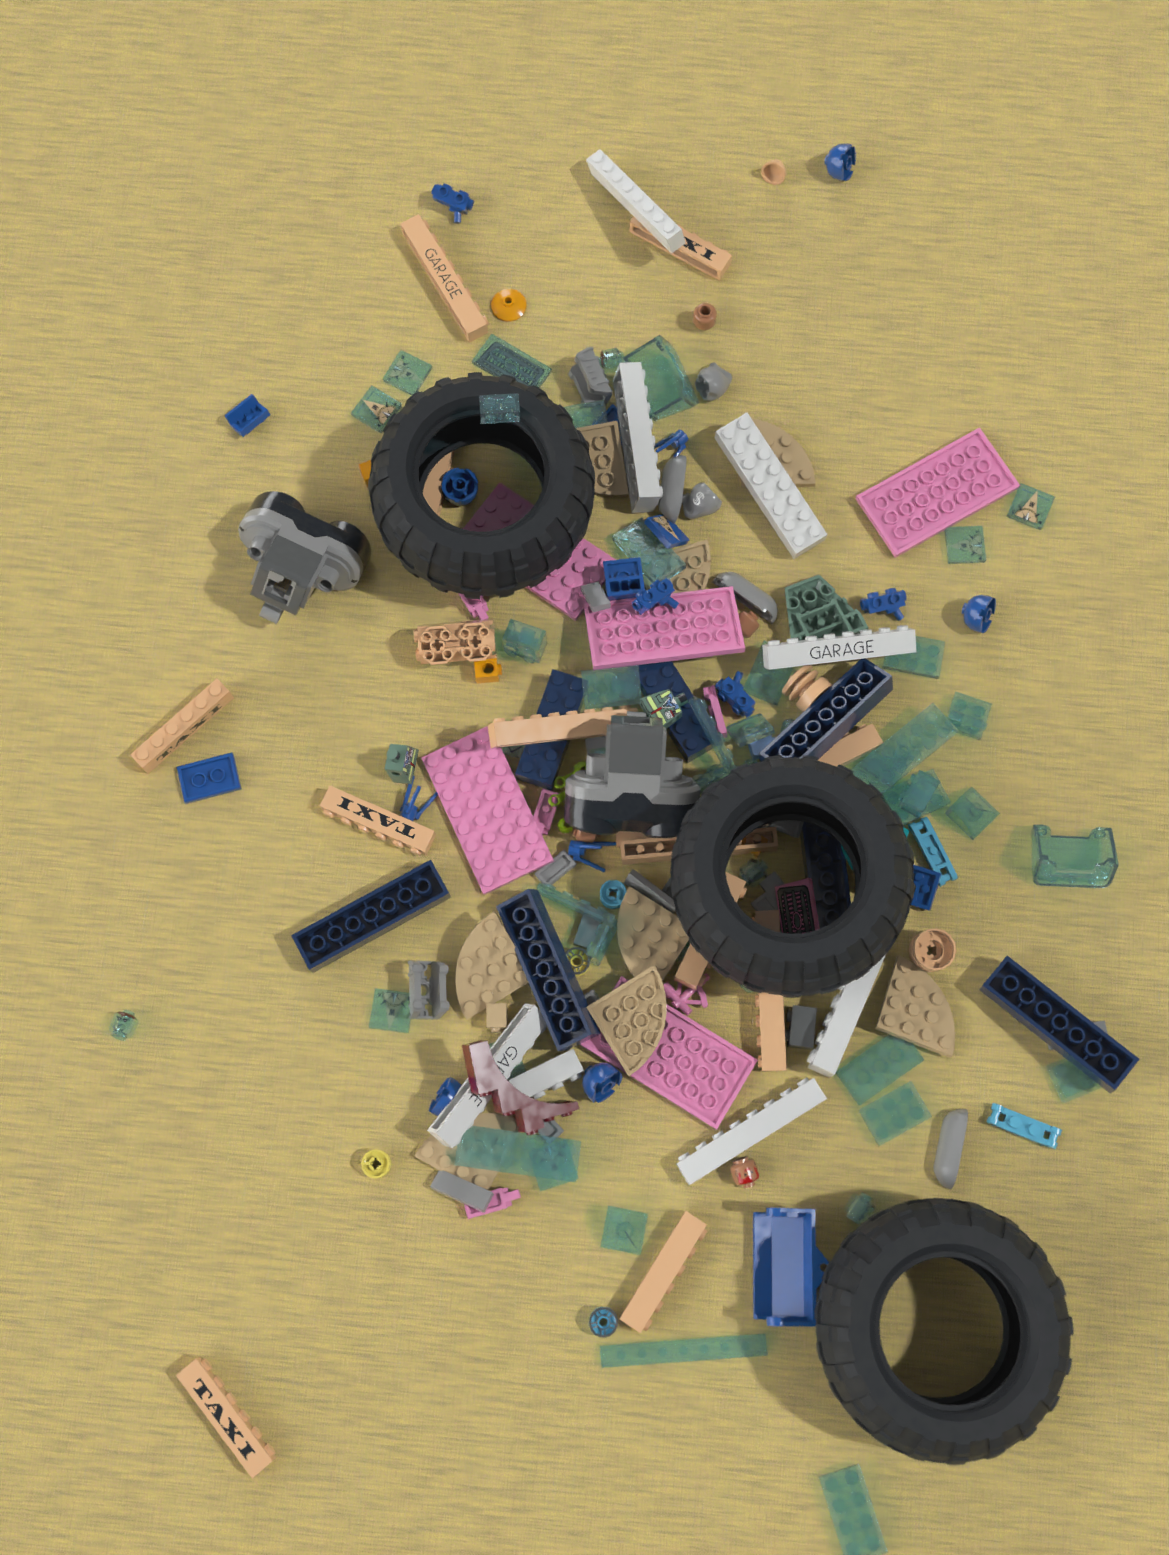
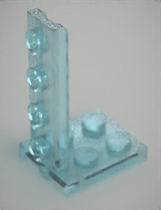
M693 696L689 699V704L721 762L719 765L710 766L704 774L692 777L693 781L701 787V796V793L709 785L718 782L738 766L732 760L734 758L729 748L726 749L723 743L725 742L723 735L717 732L714 718L708 715L706 711L708 709L707 704L703 699Z
M539 883L537 890L541 896L600 922L595 932L597 936L594 942L591 941L586 950L591 963L599 966L617 930L616 916L608 913L604 908L598 907L596 909L591 907V903L584 899H580V901L574 899L573 895L569 892L563 891L561 893L556 891V887L549 883H545V885Z

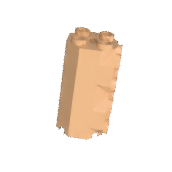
M483 619L418 625L414 631V642H418L416 661H421V664L436 665L454 661H482L489 658H497V652H493L496 651L495 627L492 625L494 620Z

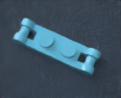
M924 817L920 819V822L908 824L909 830L918 843L930 869L940 872L941 869L945 868L947 871L946 874L941 875L938 886L945 885V882L949 880L954 881L958 879L956 871L929 819ZM924 828L926 833L921 834L919 830Z
M992 1104V1113L990 1117L988 1116L986 1123L1056 1150L1058 1145L1056 1141L1058 1136L1061 1135V1129L1001 1105ZM1000 1114L1005 1115L1003 1122L998 1120ZM1045 1131L1050 1133L1048 1139L1043 1138Z

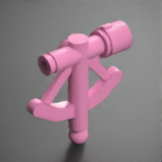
M703 974L706 976L703 985L710 979L708 974ZM668 982L664 984L666 998H670L673 1001L672 1005L675 1008L679 1007L687 1016L693 1011L687 1004L702 1005L703 1008H707V997L702 987L697 986L696 990L687 988L681 994V983L678 982V989L676 991ZM696 991H697V993L699 994L700 999H701V1000H687V999H688L690 996H692Z

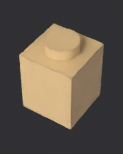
M486 1003V1028L491 1030V1033H503V1029H506L508 1026L507 1003Z

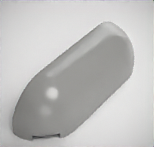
M683 455L671 458L665 464L662 472L661 486L663 496L659 500V511L673 524H675L678 518L683 497L687 462L686 456Z
M723 572L712 581L719 588L733 586L736 600L769 623L773 624L776 620L778 608L775 600L738 573Z
M967 1109L951 1111L942 1122L934 1161V1174L942 1186L947 1189L953 1188L957 1178L967 1128Z

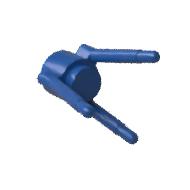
M678 430L656 443L654 449L659 447L656 449V452L659 453L671 445L675 449L679 448L673 457L679 456L686 448L685 443L688 441V437L684 431Z
M414 775L412 785L408 784L403 804L399 810L401 811L399 816L414 821V819L418 820L421 814L438 796L436 792L417 812L418 807L413 804L421 789L420 786H417L410 803H408L415 778Z
M571 840L568 855L573 856L575 861H580L605 872V868L581 858V855L585 856L586 848L602 849V846H616V842H582Z

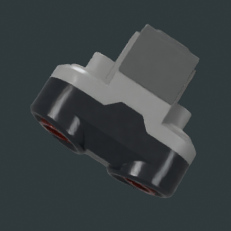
M269 491L258 495L252 502L238 528L239 537L248 548L247 554L252 559L258 561L251 582L253 587L250 595L265 601L259 616L275 624L278 623L284 611L296 616L300 608L304 609L314 588L323 592H331L332 590H349L356 586L371 557L370 543L364 533L356 526L344 521L327 523L306 513L298 500L282 492Z
M627 711V716L611 715V724H607L605 754H587L586 770L577 771L566 779L564 820L569 826L596 835H614L619 831L642 832L644 835L652 838L677 837L684 816L700 798L701 787L692 778L682 775L683 759L665 757L667 733L666 727H663L662 718L646 717V712Z

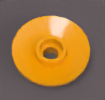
M514 289L499 291L491 302L493 314L505 322H512L521 318L527 307L525 297Z

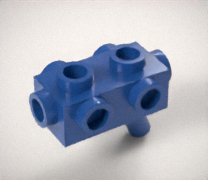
M443 183V186L435 184L432 189L433 199L449 207V211L454 213V223H461V213L467 214L468 210L471 211L474 200L468 197L469 194L462 190H459V192L452 190L453 187Z
M667 578L662 581L656 580L650 585L651 588L649 590H641L635 595L637 598L632 601L633 608L640 615L657 604L663 606L667 603L674 609L679 604V602L670 597L675 589L672 582Z
M889 588L882 594L878 592L868 593L867 597L860 600V606L864 613L871 614L885 610L886 614L893 613L896 619L900 621L904 618V615L899 608L906 606L905 601L907 597L904 590Z
M736 671L733 680L728 676L725 680H719L714 687L717 689L718 697L723 702L727 701L735 714L748 718L755 711L756 702L743 690L744 687L740 684L743 673Z

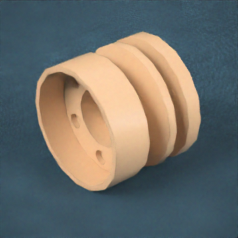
M805 665L797 670L782 689V693L785 696L789 695L788 699L790 701L800 697L796 706L802 712L832 686L824 677L815 681L818 671H812L813 667L811 665Z
M937 928L928 929L914 936L910 942L908 949L911 962L915 963L925 972L939 971L948 967L955 959L956 945L951 935L946 931ZM931 947H932V948H933L932 954H931V955H928V954H927L928 948H931Z

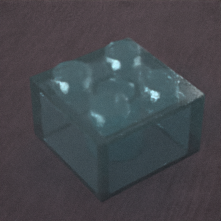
M510 619L502 639L504 651L507 655L522 657L529 663H540L547 645L545 630Z

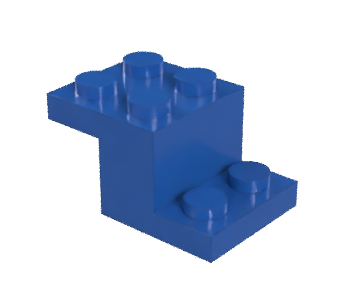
M640 557L603 561L605 592L609 601L637 598L635 595L645 589Z

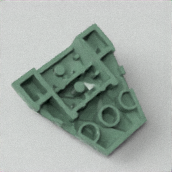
M819 574L785 587L790 638H798L799 641L805 640L806 636H817V638H824V634L842 636V632L849 631L854 632V634H860V630L868 629L861 613L848 605V601L844 597L841 598L835 593V589Z

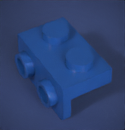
M251 394L228 412L225 418L232 429L244 437L260 423L264 422L271 414Z

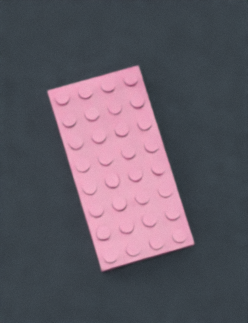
M978 428L862 492L855 499L896 558L1019 489L1020 484L985 434Z
M499 482L463 529L487 532L508 527L523 518L534 505ZM583 538L573 550L570 559L561 568L555 569L548 574L546 580L532 588L527 586L526 588L576 621L584 611V604H587L581 592V586L599 581L602 587L605 583L603 561L616 559Z
M733 586L672 593L670 597L679 602L675 609L667 603L663 606L657 604L642 615L632 606V601L636 598L610 601L611 608L592 612L588 603L584 604L593 670L745 652Z
M488 726L422 757L423 763L484 895L554 862L502 748L490 747Z
M621 976L613 990L628 980ZM667 1005L665 1026L657 1047L649 1059L630 1076L717 1130L758 1060ZM601 1031V1034L579 1044L626 1073Z

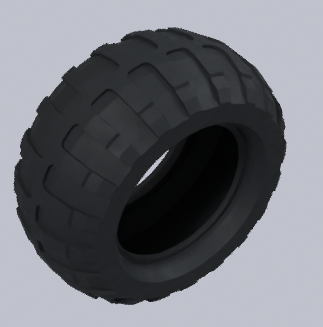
M482 372L468 373V377L452 380L446 377L436 381L433 387L424 392L417 391L410 396L401 411L397 414L394 413L383 429V437L378 441L372 453L368 482L374 520L388 550L401 561L403 567L417 578L421 577L430 582L432 587L445 593L453 591L464 594L466 598L480 599V596L499 595V598L513 595L516 590L527 586L532 588L546 580L548 574L555 569L561 568L570 559L573 550L584 538L592 514L595 495V471L589 455V447L580 430H577L573 425V419L561 404L557 405L550 400L546 392L535 385L527 386L517 382L515 377L501 374L500 377L482 376ZM471 444H494L510 449L523 457L536 472L542 486V491L533 508L516 523L495 531L476 532L453 526L432 510L423 495L428 475L444 456L458 448Z
M782 755L766 757L761 762L751 765L743 764L730 771V774L718 782L712 783L701 793L699 800L684 816L673 846L670 872L672 896L677 917L690 943L719 974L758 993L765 992L773 995H782L787 998H799L805 995L830 993L841 986L861 978L893 946L905 925L914 896V854L904 833V825L900 817L894 810L892 811L882 798V793L871 783L867 785L856 777L852 770L838 764V767L820 762L818 757L803 755L802 758H782ZM797 820L813 824L832 835L846 851L854 870L855 894L849 908L828 926L801 934L773 931L756 923L747 916L738 906L730 892L726 878V868L736 846L756 828L775 821Z
M945 1198L910 1200L875 1213L855 1231L851 1232L840 1244V1248L824 1271L818 1301L815 1306L816 1347L819 1360H821L833 1394L851 1418L877 1441L915 1460L945 1463L947 1465H963L980 1459H992L1004 1454L1006 1449L1012 1447L1017 1442H1024L1037 1430L1036 1426L1048 1412H1052L1060 1399L1058 1393L1062 1387L1064 1377L1069 1375L1072 1363L1069 1353L1071 1346L1070 1336L1074 1334L1073 1320L1068 1314L1067 1303L1064 1297L1066 1296V1291L1060 1277L1054 1273L1043 1249L1007 1217L1001 1216L977 1203ZM948 1257L973 1269L985 1280L992 1290L1002 1316V1344L994 1366L976 1386L961 1394L950 1397H927L913 1393L892 1371L881 1344L880 1317L889 1290L904 1272L925 1260Z

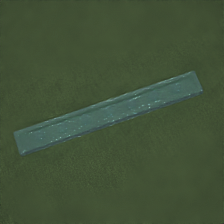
M765 1333L600 1345L601 1368L768 1356Z

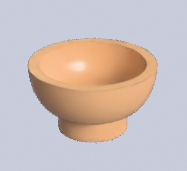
M771 160L763 165L761 174L767 183L778 185L785 180L786 169L782 161Z

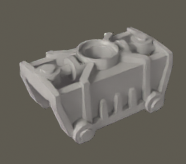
M588 347L577 353L574 359L576 364L572 366L568 375L575 382L582 398L581 404L583 407H604L608 404L613 391L608 385L609 380L606 379L604 369L600 367L599 358L595 356L593 347Z
M409 960V1019H440L450 1007L446 998L448 965L439 961ZM428 965H431V977L427 980V976H424V971L427 970ZM421 985L426 987L427 993L425 996L421 995ZM428 1002L432 1006V1016H429L428 1010L425 1009V1005Z

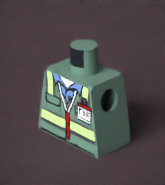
M669 689L640 699V706L646 712V717L662 718L663 727H666V729L682 717L680 707L688 703L684 693L674 697Z
M389 745L385 771L394 783L412 785L418 749L407 745Z

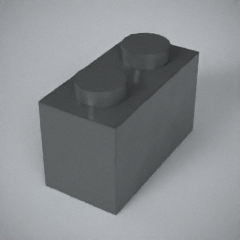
M793 1005L791 1010H787L786 1022H790L789 1030H785V1042H788L787 1047L813 1049L817 1008Z

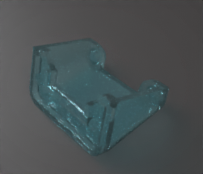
M658 335L623 357L625 363L641 362L642 369L645 370L644 385L648 388L646 399L650 403L649 419L657 421L699 404L676 350L661 335Z
M1033 824L1031 841L1032 878L1034 884L1040 886L1105 888L1112 883L1119 866L1112 828L1097 827L1090 832L1089 837L1051 835L1049 826Z

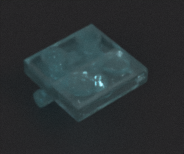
M955 692L943 728L980 740L983 731L987 727L986 722L992 703Z

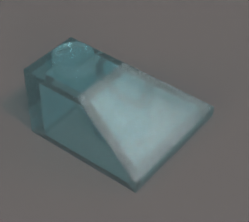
M973 787L967 790L945 812L972 840L1000 814Z
M608 1206L601 1247L641 1255L648 1214Z

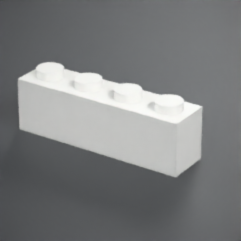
M571 1049L508 1081L520 1092L537 1100L546 1095L545 1091L551 1088L555 1091L563 1087V1082L569 1079L571 1082L582 1077L581 1073H584V1070L574 1049Z

